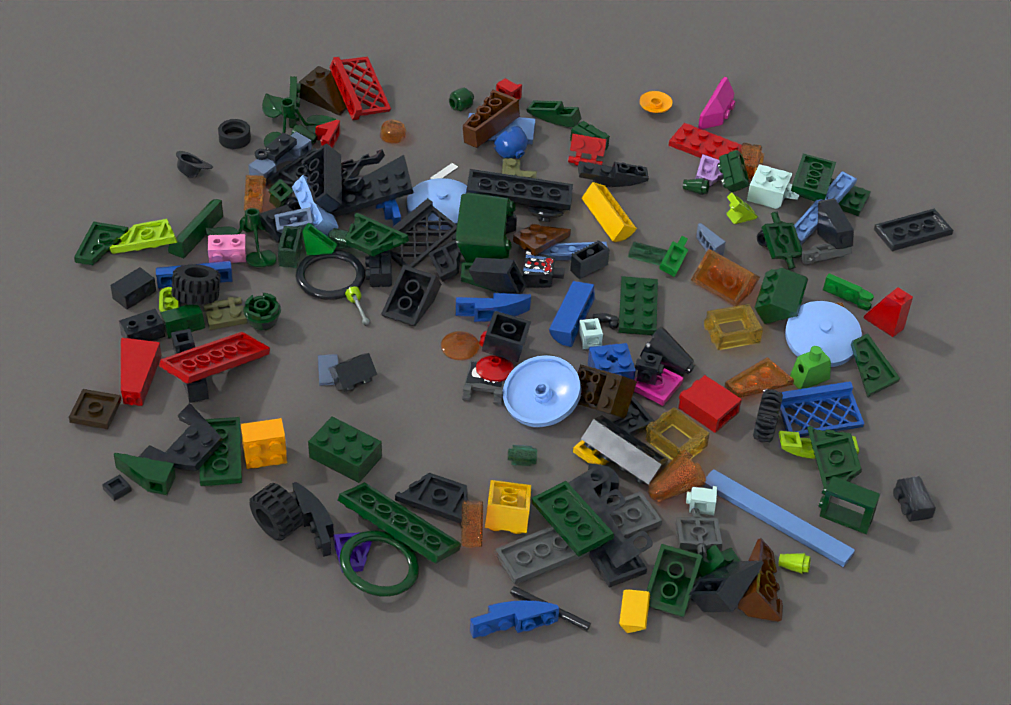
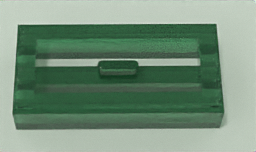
M634 241L628 257L660 266L668 250Z

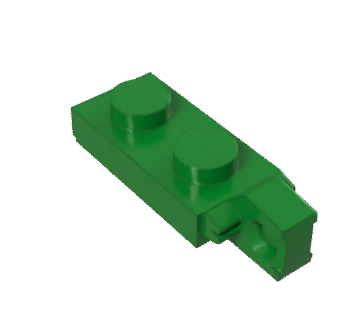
M681 236L678 243L674 241L671 243L659 266L660 270L675 277L688 252V249L684 247L688 238Z

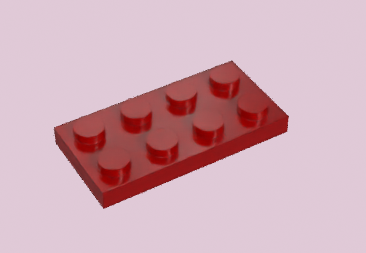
M683 123L672 136L668 145L699 158L703 154L718 160L719 156L728 154L731 151L738 150L740 153L744 151V146L737 142L730 141L686 123Z

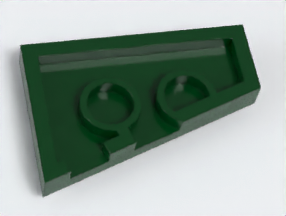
M290 76L289 98L294 100L295 107H300L299 93H301V83L297 82V76ZM297 113L292 118H288L289 128H294L297 121L300 122Z

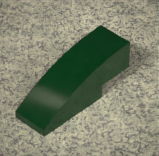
M533 100L526 109L529 114L541 120L565 127H575L582 119L579 107H564L562 101Z

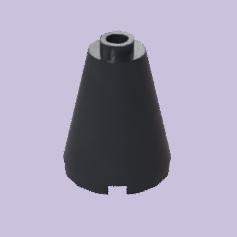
M659 327L652 335L651 341L646 343L640 358L643 352L662 356L661 364L664 365L665 369L682 376L685 374L689 375L695 367L693 358L665 328Z

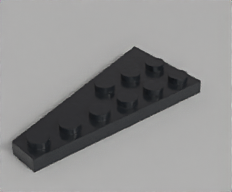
M402 155L364 176L365 184L360 191H342V205L330 212V214L337 217L413 194L414 191L405 156Z

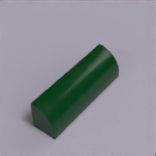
M211 200L176 237L177 243L169 244L168 253L184 259L207 235L206 228H213L222 219V200Z

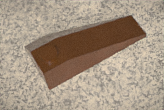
M760 538L757 540L748 561H763L764 563L758 575L751 582L748 591L739 601L738 609L743 610L748 617L779 622L782 620L783 603L777 597V591L780 590V586L774 577V573L777 572L774 552Z

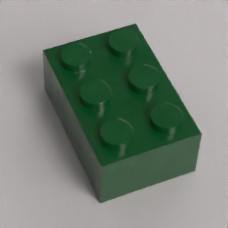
M333 416L308 441L309 458L358 483L382 458V441Z

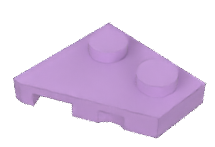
M702 154L695 179L705 178V180H709V186L723 178V173L718 168L720 161Z

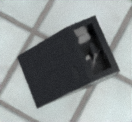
M731 562L699 578L689 596L703 612H733L738 607L743 595L748 591L753 579L758 575L764 562Z

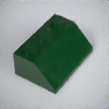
M784 268L771 269L765 273L754 307L764 324L798 316L808 282L806 276Z

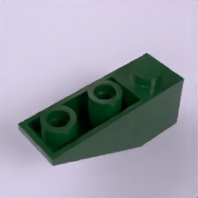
M114 453L115 466L119 471L147 492L168 495L176 477L174 463Z

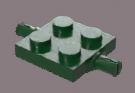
M778 211L771 213L773 223L764 224L761 228L771 259L786 260L788 270L796 268L793 258L802 257L803 250L794 223L780 221Z

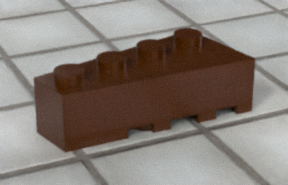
M493 89L490 92V96L484 99V104L478 106L476 113L472 114L463 124L464 143L478 148L519 118V99Z

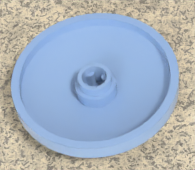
M446 178L430 179L421 182L413 187L414 193L407 197L408 213L412 212L428 198L433 202V206L457 225L461 195L466 193L467 185ZM432 213L428 217V221H438V217ZM428 225V228L439 230V225ZM441 225V230L451 229L448 225Z
M814 301L801 305L798 316L788 318L785 329L787 344L797 357L809 352L812 346H819L830 358L831 367L842 365L851 360L854 354L850 344L853 340L862 336L861 327L855 316L846 308L827 301Z
M537 356L525 360L511 371L503 387V400L510 415L521 424L531 427H546L564 420L576 408L581 396V383L576 370L567 361L555 356Z

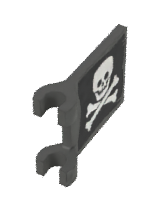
M470 360L466 381L463 386L462 400L470 401L472 390L493 392V404H501L505 380L494 382L483 379L476 372L478 361Z

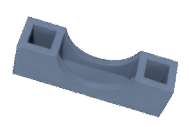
M297 132L293 133L290 136L297 139V145L276 162L267 158L265 160L256 159L249 164L250 179L266 187L268 185L266 178L276 173V166L285 161H294L311 150V140Z

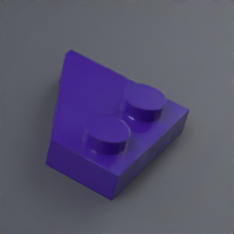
M361 532L334 535L333 542L339 564L340 552L345 542ZM372 541L360 543L353 549L350 562L355 572L363 571Z

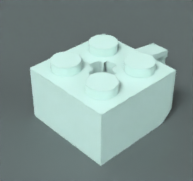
M759 164L749 186L747 201L777 209L781 207L784 198L798 200L799 195L791 191L792 173Z

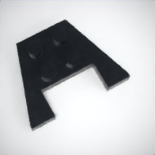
M383 149L376 151L377 154L369 156V154L363 155L360 160L355 162L353 159L341 162L342 191H360L365 181L363 177H355L360 174L363 166L379 164L385 156Z
M189 403L177 416L180 421L190 426L170 448L163 452L149 445L138 457L174 463V468L197 471L223 443L222 438L193 405Z

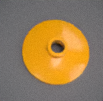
M659 91L646 92L640 97L639 101L643 109L653 113L666 112L672 107L671 97Z

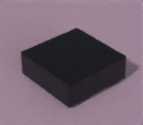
M120 474L102 484L103 490L113 501L132 491L131 486Z

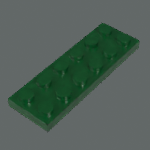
M365 482L339 494L337 501L344 504L346 508L358 513L363 519L369 520L379 529L386 531L396 540L408 545L410 549L422 554L431 562L438 563L458 552L461 548L462 543Z

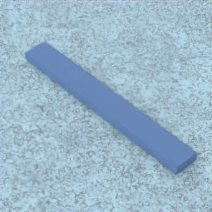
M714 469L702 481L703 487L712 489L713 486H717V495L842 567L854 555L855 549Z

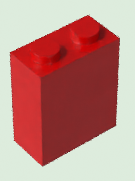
M704 375L701 379L695 380L690 388L681 392L679 396V409L716 433L739 413L742 399Z

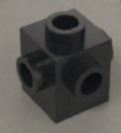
M643 352L641 359L638 358L635 365V370H638L636 381L656 385L658 377L662 376L664 365L661 364L662 356Z

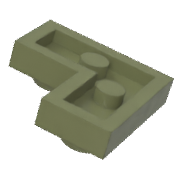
M503 158L502 174L536 179L537 171L520 170V159Z

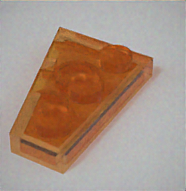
M767 357L727 380L725 388L739 398L762 393L765 389L774 390L793 385L794 379Z

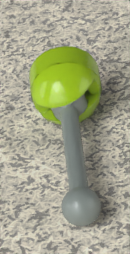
M355 286L350 287L346 290L345 295L350 302L356 303L363 318L362 323L368 325L370 320L366 318L359 303L361 299L360 289Z

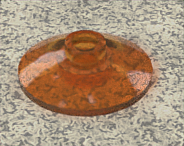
M457 331L449 333L443 338L441 349L449 358L466 360L476 355L479 350V342L474 335L468 332Z

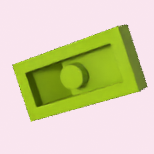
M730 193L727 196L731 202L729 204L731 209L726 214L733 224L754 220L758 217L751 206L735 194Z

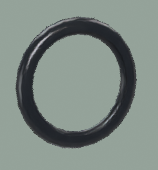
M334 250L332 254L309 255L305 257L298 265L295 277L300 288L308 295L320 299L334 300L346 297L345 292L350 287L360 288L365 279V269L363 264L354 255L345 251ZM336 258L353 265L356 270V278L352 284L345 288L325 291L308 284L305 279V271L309 265L316 261Z

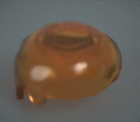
M390 119L382 124L380 137L385 142L399 143L402 137L405 138L406 127L401 121Z

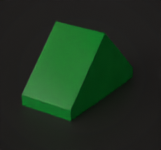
M309 222L302 231L307 255L332 254L335 250L337 243Z

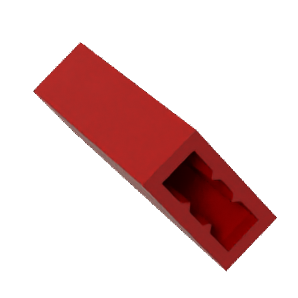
M121 338V394L123 404L143 406L162 356L160 342Z

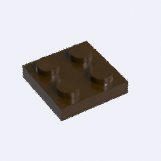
M82 389L68 417L69 422L108 429L122 401L121 395Z

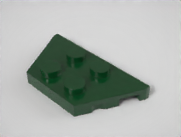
M359 213L355 214L354 224L350 225L349 232L345 237L347 245L371 256L409 241L407 234Z
M812 426L807 427L823 488L825 483H830L833 476L850 482L862 472L851 433H838L829 429L822 431L814 429Z

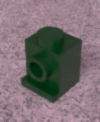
M281 179L268 190L270 193L269 202L276 208L284 206V202L292 197L293 190Z

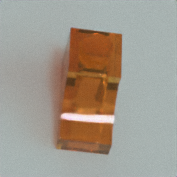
M246 175L244 211L249 208H256L260 212L263 211L266 191V179L264 176Z

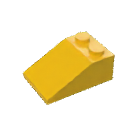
M491 480L485 528H489L492 531L506 530L514 534L527 533L531 485Z

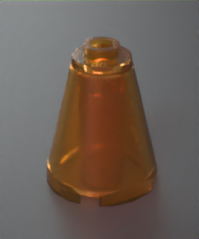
M682 450L649 483L647 491L653 500L660 502L691 491L692 487L700 488L706 484L704 483L706 481L705 474L698 462L695 464L690 459L693 457L691 453L687 450Z

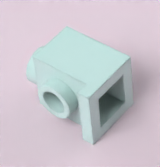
M598 318L580 320L579 334L582 348L589 349V347L602 346L603 333Z
M713 486L712 489L692 487L691 492L687 491L686 504H689V513H691L693 508H695L696 512V508H698L700 514L714 515L717 486Z

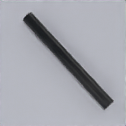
M513 586L510 594L524 601L546 602ZM559 608V618L588 631L591 625L590 622Z

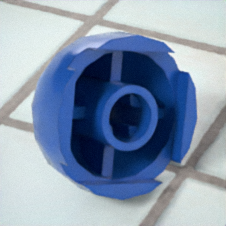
M514 126L511 128L512 131L509 133L507 131L503 132L494 142L496 146L494 147L495 151L506 159L521 158L525 154L524 151L528 145L525 132L521 127Z

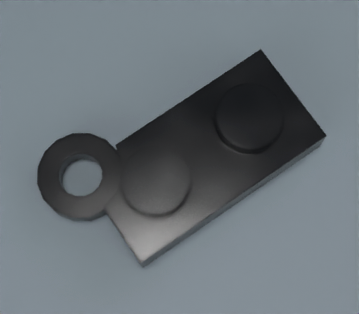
M282 133L268 144L266 149H257L255 151V158L258 160L268 158L276 162L297 145V139Z

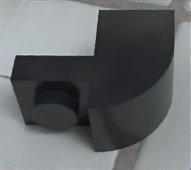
M589 463L588 470L598 464ZM605 465L603 466L609 474L608 480L593 488L596 493L601 494V497L614 489L619 490V477L617 473ZM593 471L591 479L593 481L601 480L604 476L603 471ZM611 495V496H609L608 499H607V504H608V503H612V502H613V496H618V495Z

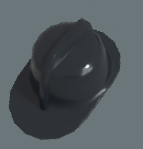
M176 152V157L178 158L177 168L189 178L196 177L201 169L213 168L211 164L189 152Z

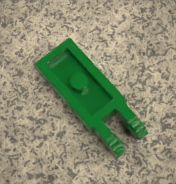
M828 274L825 279L823 291L857 304L860 309H871L872 304L870 302L874 299L873 293L832 274Z

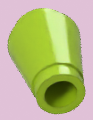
M806 553L780 554V567L800 574L804 572L809 573L811 556H807Z

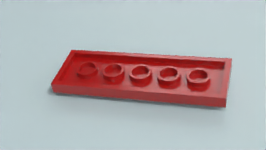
M239 332L160 359L159 367L166 370L169 374L178 377L182 382L189 384L269 355L270 347L244 332Z

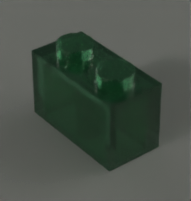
M283 227L278 247L279 266L297 268L303 245L302 227Z

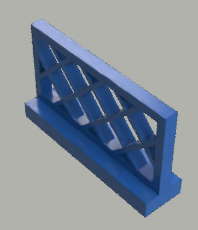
M851 381L782 392L783 399L780 415L786 431L793 432L791 425L794 422L803 427L801 431H795L799 432L800 437L809 436L807 427L810 426L808 424L811 419L821 424L820 428L814 429L822 431L826 429L841 431L863 427L864 421L852 393L853 385ZM841 399H848L850 402L849 408L839 403ZM828 402L834 406L831 410H828L821 406V403ZM804 405H810L815 409L813 413H810L804 410L802 407ZM835 407L846 412L843 417L833 412ZM785 408H792L797 412L792 416L786 413ZM817 410L827 414L825 420L814 415ZM799 413L809 418L806 423L796 418ZM847 414L856 417L857 422L846 420ZM829 417L838 420L839 424L832 425L827 420Z

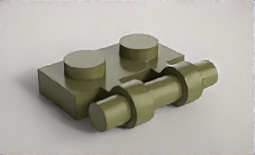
M231 296L225 300L203 305L205 311L212 310L206 312L209 330L247 324L243 305L235 307V305L242 304L241 297L233 298Z

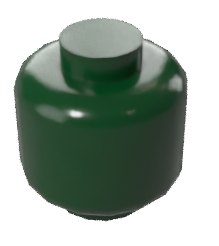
M465 87L457 89L450 94L449 104L454 110H466L473 105L474 95Z

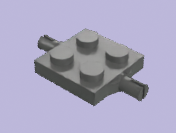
M695 508L691 510V517H676L675 524L679 549L697 550L699 555H703V559L707 557L706 551L713 545H716L722 551L718 518L701 517L698 508H696V512Z

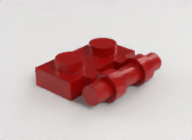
M573 134L570 151H575L576 157L569 156L568 163H574V165L578 166L579 161L602 165L603 161H597V155L604 156L607 139ZM582 153L592 154L591 159L581 158Z

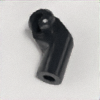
M607 313L593 314V319L598 318L599 323L609 322L610 328H617L619 326V318L615 315Z

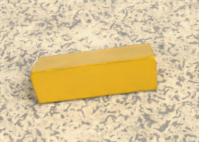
M637 590L623 591L619 624L626 633L646 629L650 599L649 592Z

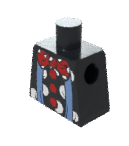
M527 251L522 277L527 285L526 288L552 287L553 278L564 279L565 268L554 267L555 258L553 256L540 253L534 256L531 254V251Z

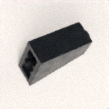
M832 198L818 201L817 234L836 249L852 247L854 229L837 200Z
M476 258L469 270L475 284L500 293L522 294L527 286L514 260Z

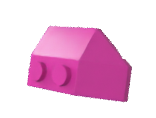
M727 77L721 79L703 112L700 114L699 129L722 125L725 119L728 120L730 111L734 109L736 104L734 100L735 93Z

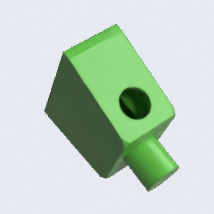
M812 346L809 352L797 357L789 379L798 389L810 388L830 379L831 360L821 347Z

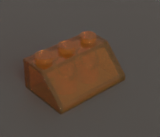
M708 248L691 281L737 306L751 294L760 276Z

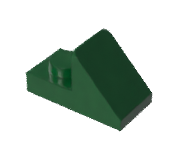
M713 545L706 551L707 557L704 558L700 577L731 562L740 560L732 548L720 551L716 545Z

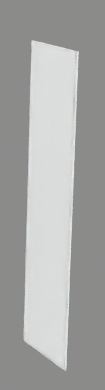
M451 163L430 179L443 178L458 168V166Z

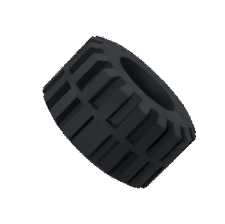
M182 265L173 271L171 294L176 300L186 304L206 305L213 303L219 298L221 275L214 268L205 265Z
M270 483L249 499L250 509L256 522L266 534L277 541H282L303 524V516L297 502L279 484Z

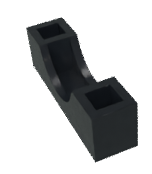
M190 329L171 333L175 354L195 348ZM206 378L189 384L184 383L189 403L209 399Z

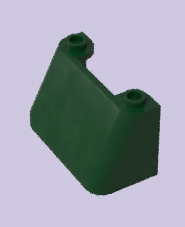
M476 193L461 195L456 242L466 262L473 263L476 258H509L512 244L510 239H507L505 233L507 216H512L516 210L514 201L505 197Z

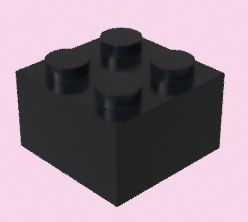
M494 311L485 335L482 351L519 362L531 321Z

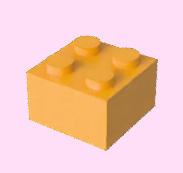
M282 418L241 424L246 469L287 463Z

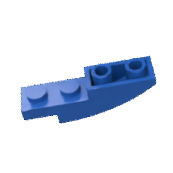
M494 293L493 298L456 297V316H474V322L491 321L494 311H498L515 317L530 310L531 294Z
M524 600L489 605L488 614L470 619V633L473 638L483 637L496 631L507 630L513 626L517 633L531 631L536 627L551 625L557 622L559 607L552 603Z

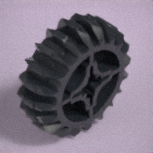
M765 389L763 391L753 433L754 439L769 443L773 440L783 399L782 392L773 389Z

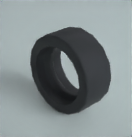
M229 119L218 127L219 142L226 148L240 149L251 141L250 125L243 120ZM231 132H241V133H242L241 135H238V136H229V135H226V134L231 133Z

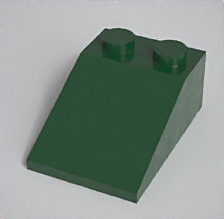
M661 544L646 590L650 593L649 607L684 618L691 601L689 593L698 581L704 564L703 555Z

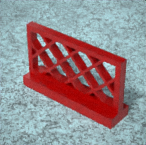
M368 56L343 60L340 57H333L329 68L352 120H358L363 115L390 112L391 107ZM365 62L367 68L360 67L358 63ZM343 65L351 66L352 70H347ZM356 69L362 72L363 75L359 76L353 73V71ZM366 74L367 76L371 77L373 81L370 82L364 79L363 77ZM350 76L358 80V83L355 84L351 82L349 79ZM360 82L368 85V89L366 90L359 86ZM370 88L377 90L379 94L376 95L370 92ZM358 90L364 93V96L360 97L355 91ZM368 95L375 100L372 103L364 98ZM376 101L383 103L384 107L375 105ZM361 103L366 104L370 109L363 110Z

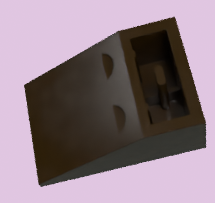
M580 364L577 373L581 383V396L578 405L625 419L637 381Z

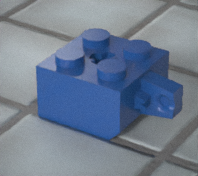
M627 343L589 347V367L618 374L632 380L635 379L636 370Z

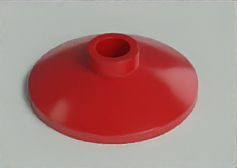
M496 355L483 357L476 364L477 374L485 380L494 382L506 380L514 369V364L510 360Z

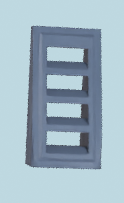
M699 223L696 238L712 259L720 258L724 255L726 242Z

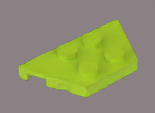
M162 219L133 225L127 233L120 237L121 242L118 245H112L109 249L112 254L134 250L140 251L145 248H156L162 245L177 243V239L168 220Z

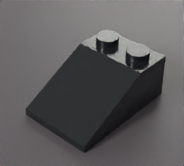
M403 265L381 315L416 326L438 294L442 285L438 277Z

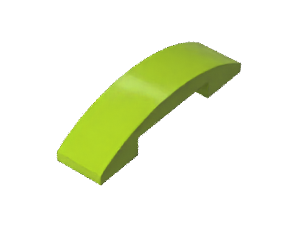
M779 431L782 449L800 457L815 459L810 438H800L799 432ZM852 436L856 452L858 454L859 448L855 436Z

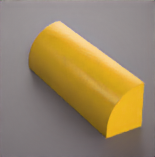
M592 182L582 196V200L613 242L629 238L637 228L606 186Z

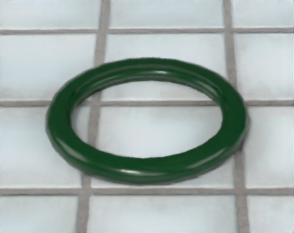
M366 531L356 534L345 542L340 552V565L345 577L356 588L370 595L379 597L399 595L411 588L419 575L418 559L414 551L387 532ZM367 541L388 543L400 550L406 557L409 565L408 574L397 585L378 586L371 584L359 577L353 570L350 562L353 549L358 544Z

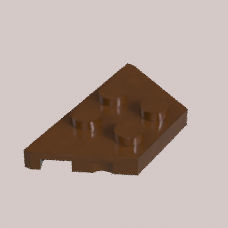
M531 224L529 227L513 235V242L520 245L524 250L531 249V254L535 256L568 238L571 234V229Z

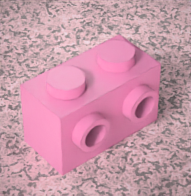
M245 234L208 235L209 263L223 261L245 263Z

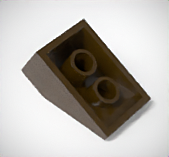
M317 66L299 81L301 83V93H299L301 99L339 116L347 110L330 70Z

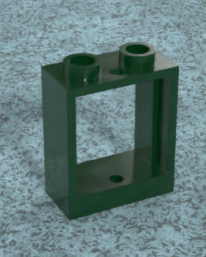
M833 476L830 483H825L822 494L825 496L821 497L818 505L821 508L820 517L867 534L874 518L880 493ZM833 496L865 508L864 514L830 502L831 497Z

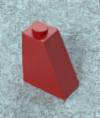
M897 287L866 313L863 318L891 337H894L905 327L913 296Z

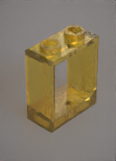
M750 304L707 311L706 319H704V327L709 331L711 341L715 343L718 350L756 344L761 341L763 329ZM741 320L745 327L742 330L723 333L719 324Z
M673 407L668 412H664L655 422L652 421L648 424L645 440L682 467L708 446L710 433ZM674 426L690 438V440L681 447H677L661 435V433Z

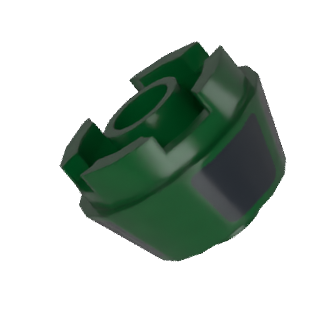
M263 293V296L253 297L251 295L245 302L243 312L253 328L268 330L275 326L281 313V306L275 296Z

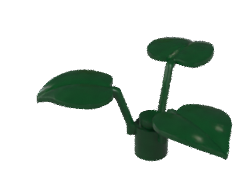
M266 93L263 99L262 109L267 117L276 118L280 114L283 115L282 133H286V119L292 118L295 113H297L303 124L308 126V130L314 134L316 126L336 120L329 116L312 115L307 118L306 122L298 107H295L292 98L275 97ZM271 132L267 134L264 138L265 147L281 135V133Z
M249 208L245 210V219H242L239 231L230 226L206 228L207 236L241 234L244 225H246L249 230H254L257 251L247 254L246 262L253 267L273 266L276 263L274 252L271 250L260 251L257 229L260 228V230L269 232L261 223L260 211L258 209Z

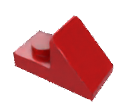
M334 120L315 127V135H318L317 140L321 141L322 146L327 143L332 148L334 147L340 135V120Z

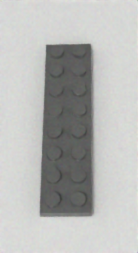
M641 491L625 497V504L610 513L625 538H630L640 531H649L662 525V519ZM620 500L612 502L608 505L612 507L619 504ZM552 526L495 548L496 557L514 585L587 556L590 553L589 551L578 557Z

